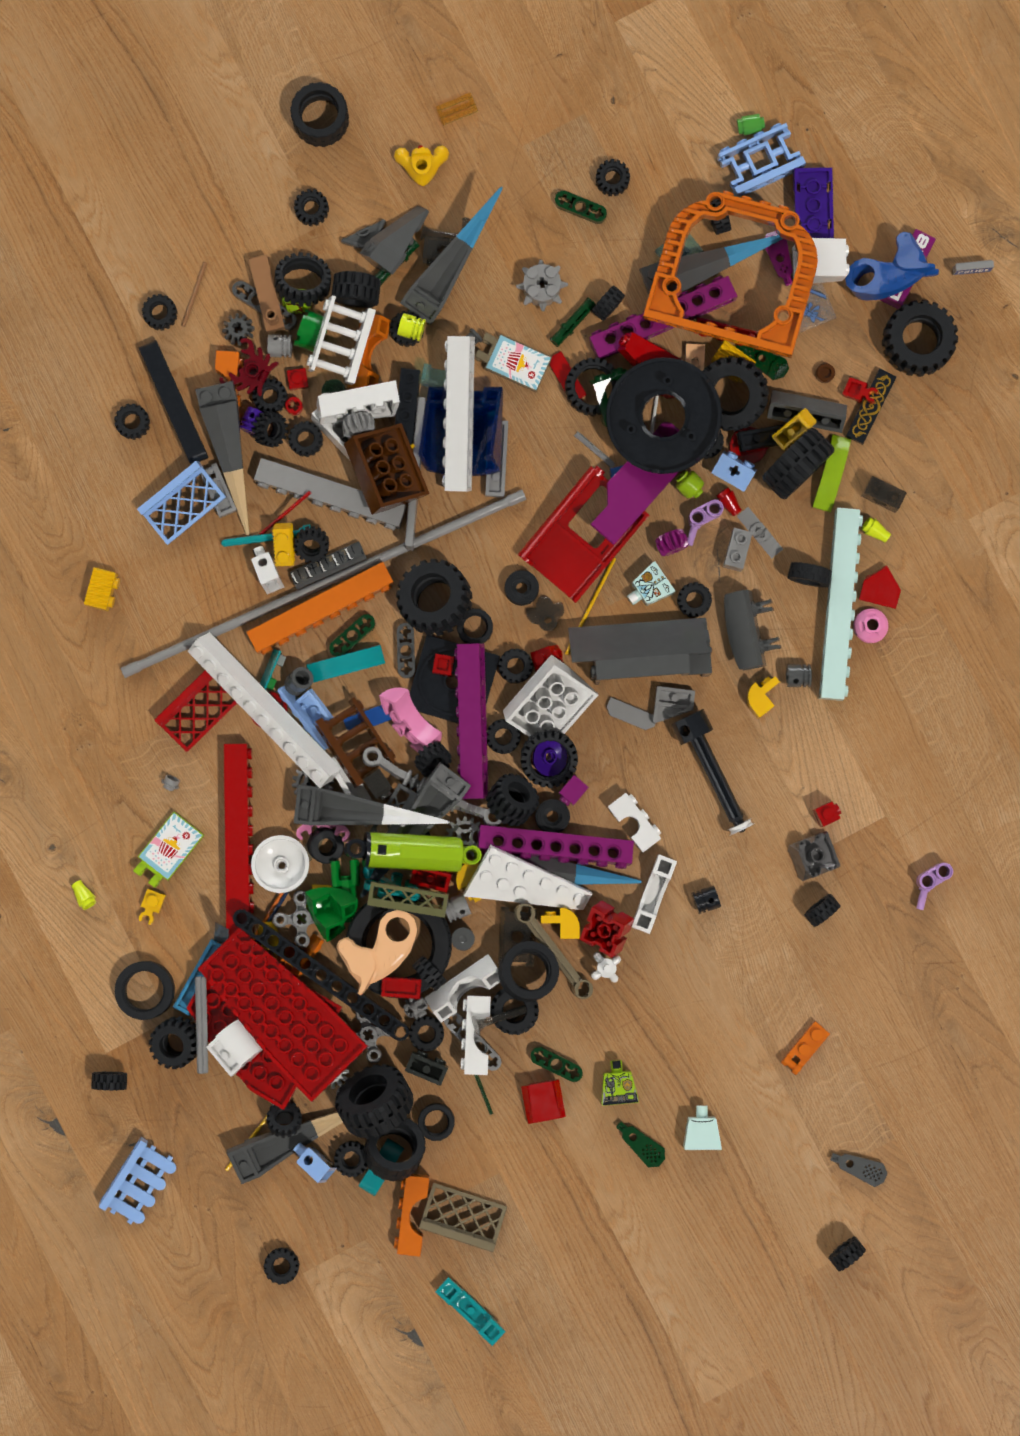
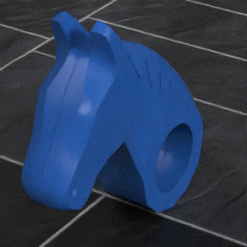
M902 232L896 237L898 249L892 263L862 258L855 261L849 267V274L845 280L847 287L858 299L865 301L880 300L904 291L922 277L938 275L939 269H935V264L928 263L913 235L910 232ZM874 273L873 280L869 284L858 286V281L864 274Z

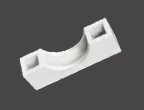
M657 855L634 916L633 928L650 934L677 861Z
M487 954L446 982L437 991L430 993L425 997V1000L432 1012L442 1023L457 1012L458 1001L468 990L476 987L490 990L500 983L498 967L489 954Z
M467 995V999H463V1011H467V1017L462 1021V1031H466V1038H462L461 1050H465V1058H461V1070H464V1074L488 1075V1054L482 1052L477 1047L474 1041V1030L481 1020L490 1016L491 996Z

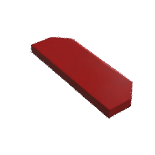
M560 351L552 356L550 367L565 391V383L571 367ZM576 379L575 390L581 399L587 396L578 379Z

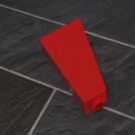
M633 332L625 333L619 340L620 346L618 351L633 367L654 358L680 359ZM662 395L666 399L674 398L671 395Z

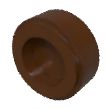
M828 363L821 364L815 373L817 380L821 383L831 382L835 376L834 367Z

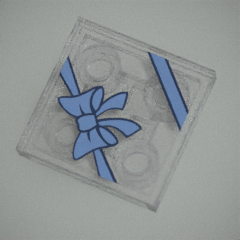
M822 283L811 288L800 332L836 319L835 312Z

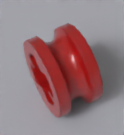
M291 397L285 403L286 410L291 415H299L303 410L302 402L297 397ZM291 402H294L295 404L299 403V406H297V410L294 411L293 408L289 409V406H291Z

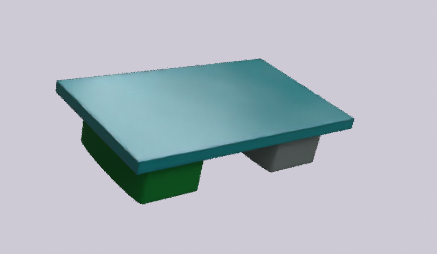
M273 649L259 683L265 690L266 688L274 689L277 681L271 677L276 665L282 667L285 662L286 656L281 655L280 650Z

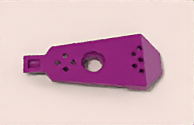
M776 231L767 233L765 238L777 236L778 234ZM783 238L766 247L765 250L778 277L783 278L785 285L789 286L792 285L790 275L793 273L787 240ZM777 256H782L783 262H778Z

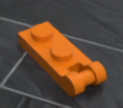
M814 1021L782 1059L781 1064L788 1066L791 1072L797 1075L830 1033ZM795 1055L800 1059L797 1064L792 1060Z

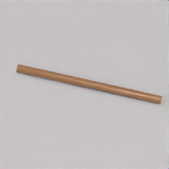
M203 262L191 300L189 302L184 320L182 322V326L184 327L187 323L192 305L194 303L199 285L201 283L207 265L206 262Z

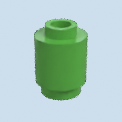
M760 114L741 116V119H737L739 134L751 135L762 131L765 128L764 117H760Z

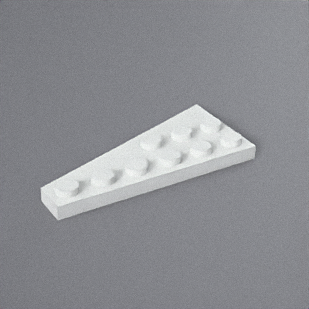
M490 845L463 895L473 898L584 910L592 896V892Z

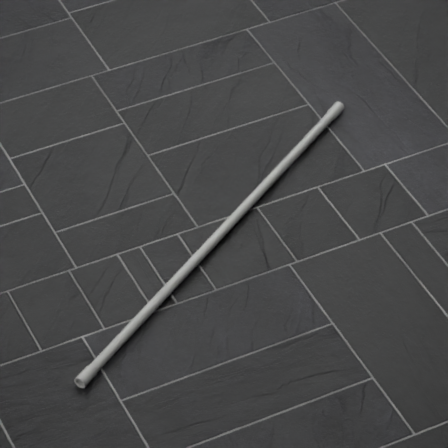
M521 489L497 502L415 538L414 548L504 508L527 500ZM404 542L142 660L123 666L121 671L125 678L132 676L149 666L190 649L197 638L209 632L214 637H217L410 550L406 549Z

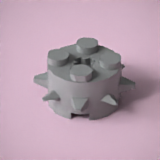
M539 260L538 265H534L529 269L526 267L522 268L525 275L524 281L516 285V288L524 291L526 298L523 304L525 306L533 303L535 306H540L541 311H545L546 306L551 305L552 302L562 303L559 296L560 289L567 287L568 283L560 279V266L553 267L544 264L543 260ZM544 283L545 287L540 288L539 284Z

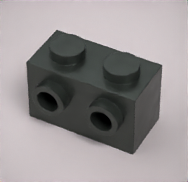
M418 1050L417 1053L412 1052L405 1071L441 1086L449 1066L445 1065L446 1061L437 1057L435 1060L430 1059L427 1053Z

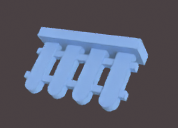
M140 1137L100 1200L99 1208L106 1211L107 1207H110L112 1214H115L117 1211L128 1218L127 1222L129 1224L133 1222L137 1224L142 1223L145 1220V1214L140 1211L143 1205L152 1207L155 1204V1197L151 1192L154 1188L163 1190L166 1186V1181L162 1178L163 1173L172 1174L176 1171V1164L172 1161L173 1157L168 1155L166 1158L156 1152L154 1145L148 1147L147 1140ZM139 1157L143 1158L140 1164L136 1163ZM147 1162L160 1168L157 1174L144 1167ZM130 1173V1174L132 1175V1177H131V1179L128 1181V1180L126 1179V1177H127L128 1174ZM137 1178L150 1185L146 1191L134 1184ZM118 1190L122 1192L119 1198L115 1196ZM126 1195L139 1202L136 1208L123 1201Z

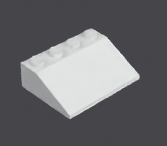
M550 655L504 708L503 713L506 722L529 737L535 735V732H542L545 729L547 731L554 729L565 734L599 694L566 664Z

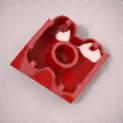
M559 1079L521 1086L528 1124L566 1117Z

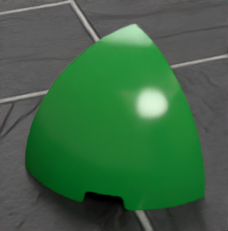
M333 887L315 888L305 892L310 914L320 934L326 942L334 939L344 931V924L348 918L354 917L358 907V899L348 891Z

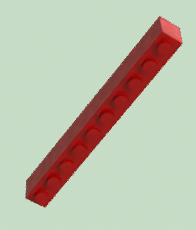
M224 744L226 928L229 929V937L239 928L233 922L234 913L240 909L248 910L252 914L255 911L254 902H251V894H254V883H251V875L253 873L250 856L254 854V845L250 844V836H253L254 829L253 825H250V817H253V805L250 806V798H253V787L249 785V779L253 778V769L249 767V759H252L253 754L249 744ZM243 912L239 913L237 916L238 922L244 924L247 921V915Z

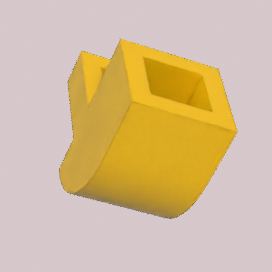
M776 676L772 679L767 677L760 683L762 685L761 688L755 682L747 692V705L757 719L774 707L766 693L780 683Z
M479 862L473 865L464 864L456 877L458 890L465 886L467 887L479 866ZM468 897L469 901L474 900L475 903L482 899Z
M560 908V915H556V911L545 912V915H541V923H560V939H580L579 921L572 911Z

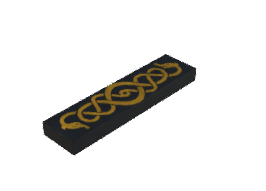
M882 369L878 370L870 388L873 387L879 391L878 395L874 393L870 395V398H873L875 403L870 404L864 398L845 437L861 445L864 444L896 376Z

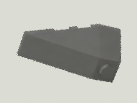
M416 206L366 242L360 254L373 267L393 275L407 256L405 251L408 245L411 246L414 239L412 237L415 232L421 229L429 211Z

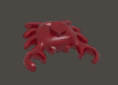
M243 338L240 340V343H247L249 347L242 349L241 353L249 355L250 358L244 360L243 368L239 369V377L231 372L229 373L230 381H234V385L242 383L241 386L236 388L237 391L249 387L247 394H250L257 387L258 395L262 396L263 385L268 375L279 363L274 362L268 366L270 354H267L265 360H263L262 349L258 348L257 356L252 341L248 338ZM220 377V383H225L223 378Z

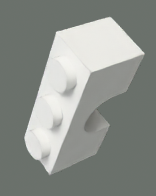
M625 793L607 808L618 822L626 817H632L638 822V831L630 838L643 853L661 839L659 836L661 832L655 824L651 826L648 822L649 816L643 809L641 811L636 806L638 802L634 796Z

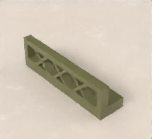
M371 881L367 905L445 918L449 894ZM374 887L383 888L386 895L382 898L373 895ZM397 890L402 891L406 898H393L391 894ZM416 893L421 894L425 901L423 903L413 902L411 897ZM435 897L444 898L443 906L434 905L430 900Z

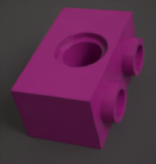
M574 775L559 792L561 796L559 800L566 806H569V804L574 806L589 787Z

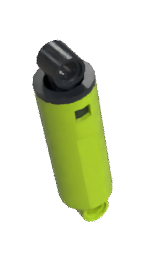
M365 832L363 840L352 839L344 846V853L347 857L351 859L362 858L363 867L459 872L462 864H477L482 856L477 846H463V840L460 837ZM353 843L359 846L358 854H353L350 851ZM468 850L474 852L475 856L472 861L466 857Z

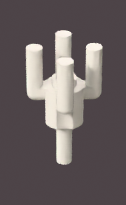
M598 952L594 953L593 957L597 961V970L591 973V978L597 980L602 976L616 983L618 981L616 965L620 963L621 957L616 955L609 959L603 958Z

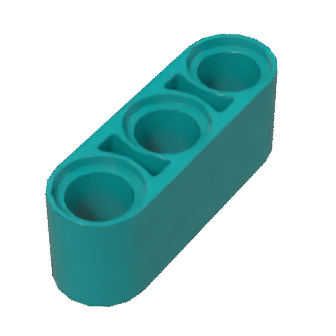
M388 1138L379 1153L386 1160L396 1163L404 1148ZM368 1169L358 1187L375 1197L385 1180L374 1175Z

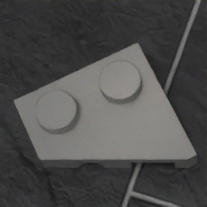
M657 686L652 723H658L692 711L695 691Z

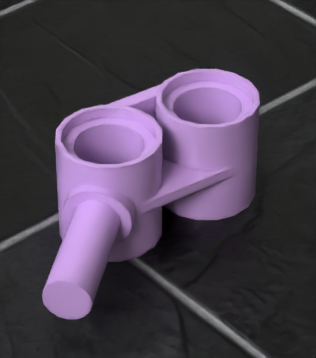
M714 499L691 511L688 517L690 526L687 537L688 546H693L697 531L701 526L721 516L724 509L721 501ZM716 505L719 508V513H711L709 507ZM700 514L702 521L697 523L693 520L692 516Z
M938 863L917 877L916 883L920 894L916 909L924 910L928 892L952 877L953 868L950 864ZM941 866L947 869V874L944 877L939 875V868ZM925 876H928L931 880L928 887H925L922 883V879Z

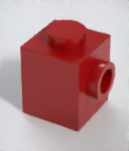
M833 801L812 810L820 827H825L841 819L839 816L841 810L837 803L834 804Z

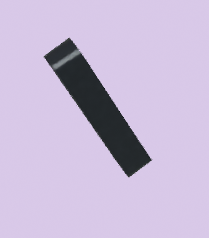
M154 340L139 347L190 464L195 461L201 462L208 459V454L158 342Z

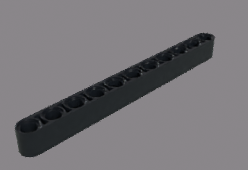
M240 909L234 913L233 922L239 928L397 1041H403L408 1037L409 1028L404 1022L365 994L361 996L357 994L358 989L251 912ZM241 912L247 915V921L244 924L239 923L237 920V916ZM255 924L263 926L261 935H256L253 932ZM275 935L279 938L277 946L269 944L270 936ZM285 948H294L295 954L292 958L285 955ZM303 958H308L311 962L308 969H304L300 965V961ZM319 969H323L326 972L327 977L325 980H319L316 977V972ZM334 981L342 983L341 991L336 992L332 989ZM350 992H355L358 995L357 1002L351 1003L348 1001L347 997ZM368 1003L374 1006L372 1014L364 1012L363 1007L365 1004ZM382 1015H387L390 1018V1023L386 1026L381 1025L379 1022V1018ZM399 1026L404 1027L406 1030V1034L403 1037H398L395 1034V1029Z

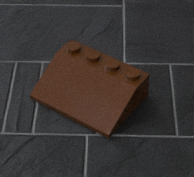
M402 423L352 436L344 443L372 515L393 509L430 494Z

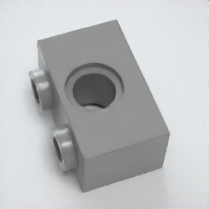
M738 528L732 530L723 568L738 572L743 570L753 532Z

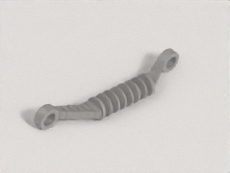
M369 747L363 753L362 758L365 765L369 767L380 766L401 781L403 786L410 784L409 789L413 790L416 787V793H419L426 780L425 777L421 781H419L418 773L412 777V770L406 772L390 763L376 747ZM369 753H375L378 759L376 761H370L368 760L367 755ZM462 799L450 810L451 812L460 810L482 817L487 826L498 827L502 822L501 820L491 822L488 819V815L491 813L490 808L477 807Z

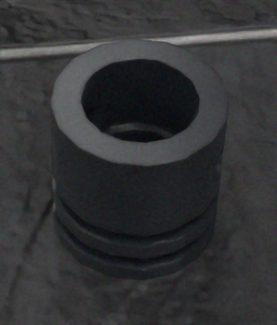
M714 885L701 889V892L699 890L696 893L692 892L698 914H701L702 911L705 913L706 910L711 911L721 907Z

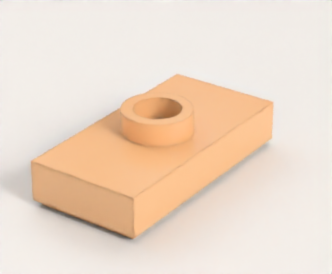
M686 344L685 361L701 371L704 370L705 344Z

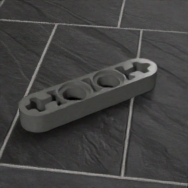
M236 282L232 287L234 296L262 315L260 305H253L251 302L252 298L257 296L256 289L246 282ZM244 286L245 292L249 294L248 300H245L247 296L244 293L238 294V287L242 288ZM280 305L282 315L287 319L292 317L293 323L285 325V330L294 329L297 325L296 316Z

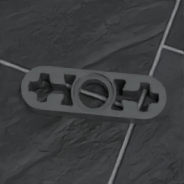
M402 623L397 628L398 673L404 679H409L415 674L414 629L408 623ZM404 627L411 630V633L407 634V640H412V643H400V640L404 641V635L400 633ZM403 646L411 648L412 652L409 656L401 654L400 650ZM412 658V662L408 661V667L412 668V671L405 675L404 672H401V669L405 667V662H400V659L409 660Z

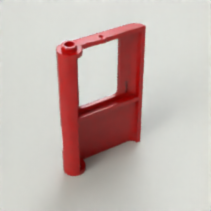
M597 465L594 468L592 466L589 467L518 553L519 557L530 566H533L575 603L649 516L644 511L614 545L605 539L598 548H593L569 527L570 521L600 486H604L607 489V482L609 480L603 476L605 472Z

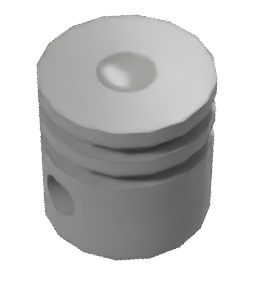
M269 334L267 351L270 357L282 358L284 356V358H287L288 356L291 358L292 335H289V337L284 335L283 337L282 335Z
M463 893L447 901L446 914L450 923L453 922V919L456 921L457 918L461 919L472 914Z

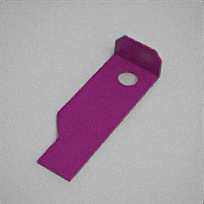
M662 422L653 435L670 437L678 433L679 429L672 423ZM627 461L607 482V506L590 525L614 545L678 472L670 474L652 473L642 470Z

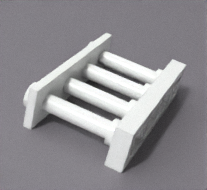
M332 295L329 297V300L326 299L324 302L323 310L325 313L313 354L309 355L306 365L309 366V372H313L315 367L341 374L345 378L344 383L353 385L356 381L376 310L367 308L365 312H358L334 304L336 296ZM333 311L359 320L361 323L360 329L354 331L330 323L331 312ZM326 329L354 338V341H356L355 347L348 349L324 341ZM321 348L347 356L350 359L349 367L346 366L344 368L318 359Z

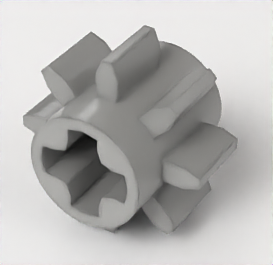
M423 997L405 1000L404 1012L408 1017H414L417 1020L427 1014L425 1010L428 1004Z

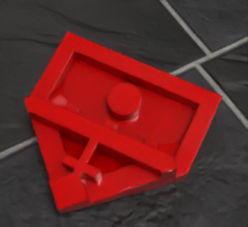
M887 565L872 575L866 576V579L863 580L859 600L896 609L901 589Z

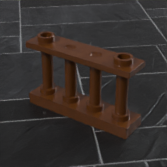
M355 697L348 701L351 707L329 721H324L323 718H320L313 724L354 788L364 783L362 780L363 776L378 766L369 767L365 765L361 769H355L352 765L353 759L363 754L367 748L374 747L375 745L381 751L382 756L390 763L394 764L396 762L394 760L396 756L390 748L387 749L363 711L364 706L359 699L356 701ZM356 713L361 723L341 736L334 737L331 732L332 727ZM366 729L372 739L352 752L345 753L341 748L343 743Z

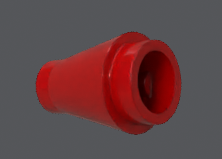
M729 487L716 495L718 500L722 502L723 507L732 516L742 511L733 490H730Z

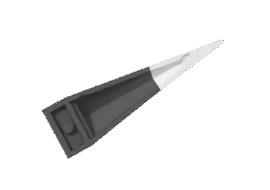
M298 785L294 814V823L313 826L450 823V821L322 787Z

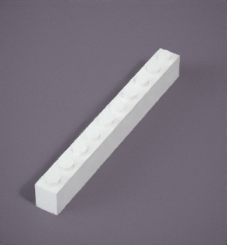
M210 632L195 640L188 650L189 654L319 788L331 782L342 768Z

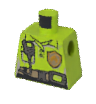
M622 1060L610 1061L611 1072L603 1073L602 1106L639 1103L631 1071H623Z

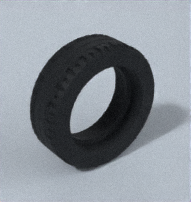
M392 895L393 898L404 899L403 897ZM421 897L420 900H417L416 902L423 903L425 899ZM365 903L351 920L346 937L352 939L357 945L366 947V939L371 926L380 917L395 910L370 906ZM408 912L418 917L427 926L432 939V950L428 961L442 975L448 966L452 951V937L446 919ZM418 973L404 977L422 979L421 993L431 987ZM382 979L370 984L368 989L381 995Z

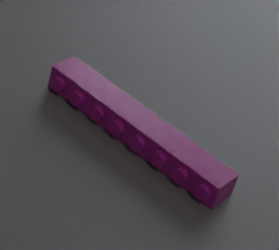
M457 644L455 649V659L457 660L455 677L458 679V687H456V697L458 698L456 715L459 718V725L457 726V736L459 737L457 754L460 756L458 775L471 785L462 799H483L488 796L485 644Z

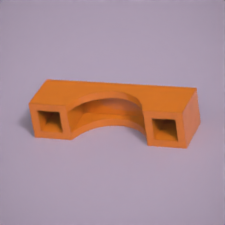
M375 314L355 384H347V388L355 389L378 384L379 375L372 369L371 355L375 347L381 341L388 338L391 320L382 315Z
M216 350V372L222 375L228 382L231 380L229 377L230 372L239 377V369L244 366V358H241L240 353ZM242 383L235 385L238 407L241 406V395H238L239 391L236 388L241 386Z
M412 1174L401 1182V1190H404V1197L399 1199L398 1209L402 1210V1215L397 1217L396 1229H400L399 1237L395 1236L394 1242L397 1254L421 1256L423 1234L413 1227L410 1220V1211L416 1202L427 1198L430 1176Z

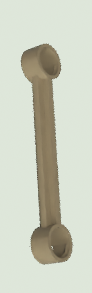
M525 903L517 905L514 909L515 919L525 923L537 940L553 952L559 969L572 984L573 995L580 999L589 998L593 993L592 984L578 975L536 920L534 908L530 904ZM523 906L528 907L531 911V915L527 920L520 919L521 907ZM585 982L588 985V992L583 996L578 995L579 983Z

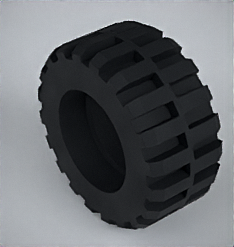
M917 300L911 301L910 304L902 305L888 320L882 334L884 336L882 346H885V356L890 358L889 363L897 365L898 371L902 372L904 370L907 372L906 375L909 376L917 374V377L924 376L925 374L930 375L936 370H940L955 352L958 342V336L956 335L958 331L957 325H953L954 318L952 315L948 317L946 314L948 310L944 307L942 310L938 308V303L928 304V300H922L920 303ZM923 323L934 331L937 345L931 353L922 355L908 349L903 340V331L909 324Z
M729 356L720 358L702 371L714 386H716L721 378L726 376L739 377L748 386L749 399L742 409L733 412L722 409L721 429L723 431H739L742 428H747L762 415L768 403L769 388H767V379L762 374L763 371L760 368L758 369L754 362H749L743 357Z
M811 428L762 476L763 481L781 499H787L834 453V447L817 429Z
M430 559V562L426 560L420 561L421 565L416 566L414 564L411 566L412 570L409 573L406 571L402 575L404 580H399L397 586L400 590L396 591L397 607L408 624L420 633L425 632L426 635L430 636L433 633H436L437 636L443 635V631L450 633L454 631V626L460 627L463 624L461 620L463 618L467 619L469 615L467 609H471L472 602L470 599L473 598L470 590L471 587L455 565L449 564L445 560L439 562L437 559ZM434 583H444L450 587V598L444 607L434 612H425L419 608L420 594L427 586Z
M376 1064L373 1067H365L360 1072H355L351 1078L349 1077L345 1080V1084H342L339 1092H337L335 1108L351 1134L360 1138L371 1139L373 1136L375 1138L381 1137L382 1134H388L390 1130L398 1128L400 1123L407 1119V1114H410L414 1098L404 1076L397 1068L382 1064V1066Z

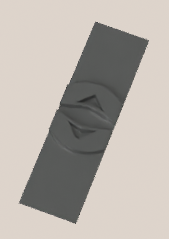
M215 922L214 940L223 944L229 938V929Z

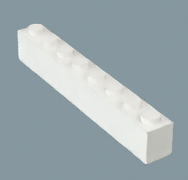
M447 336L445 341L447 360L444 363L445 371H447V379L444 381V389L446 391L444 409L446 410V418L443 420V427L446 429V437L443 438V447L445 448L443 467L445 468V475L442 478V485L445 487V491L468 492L472 491L475 337Z

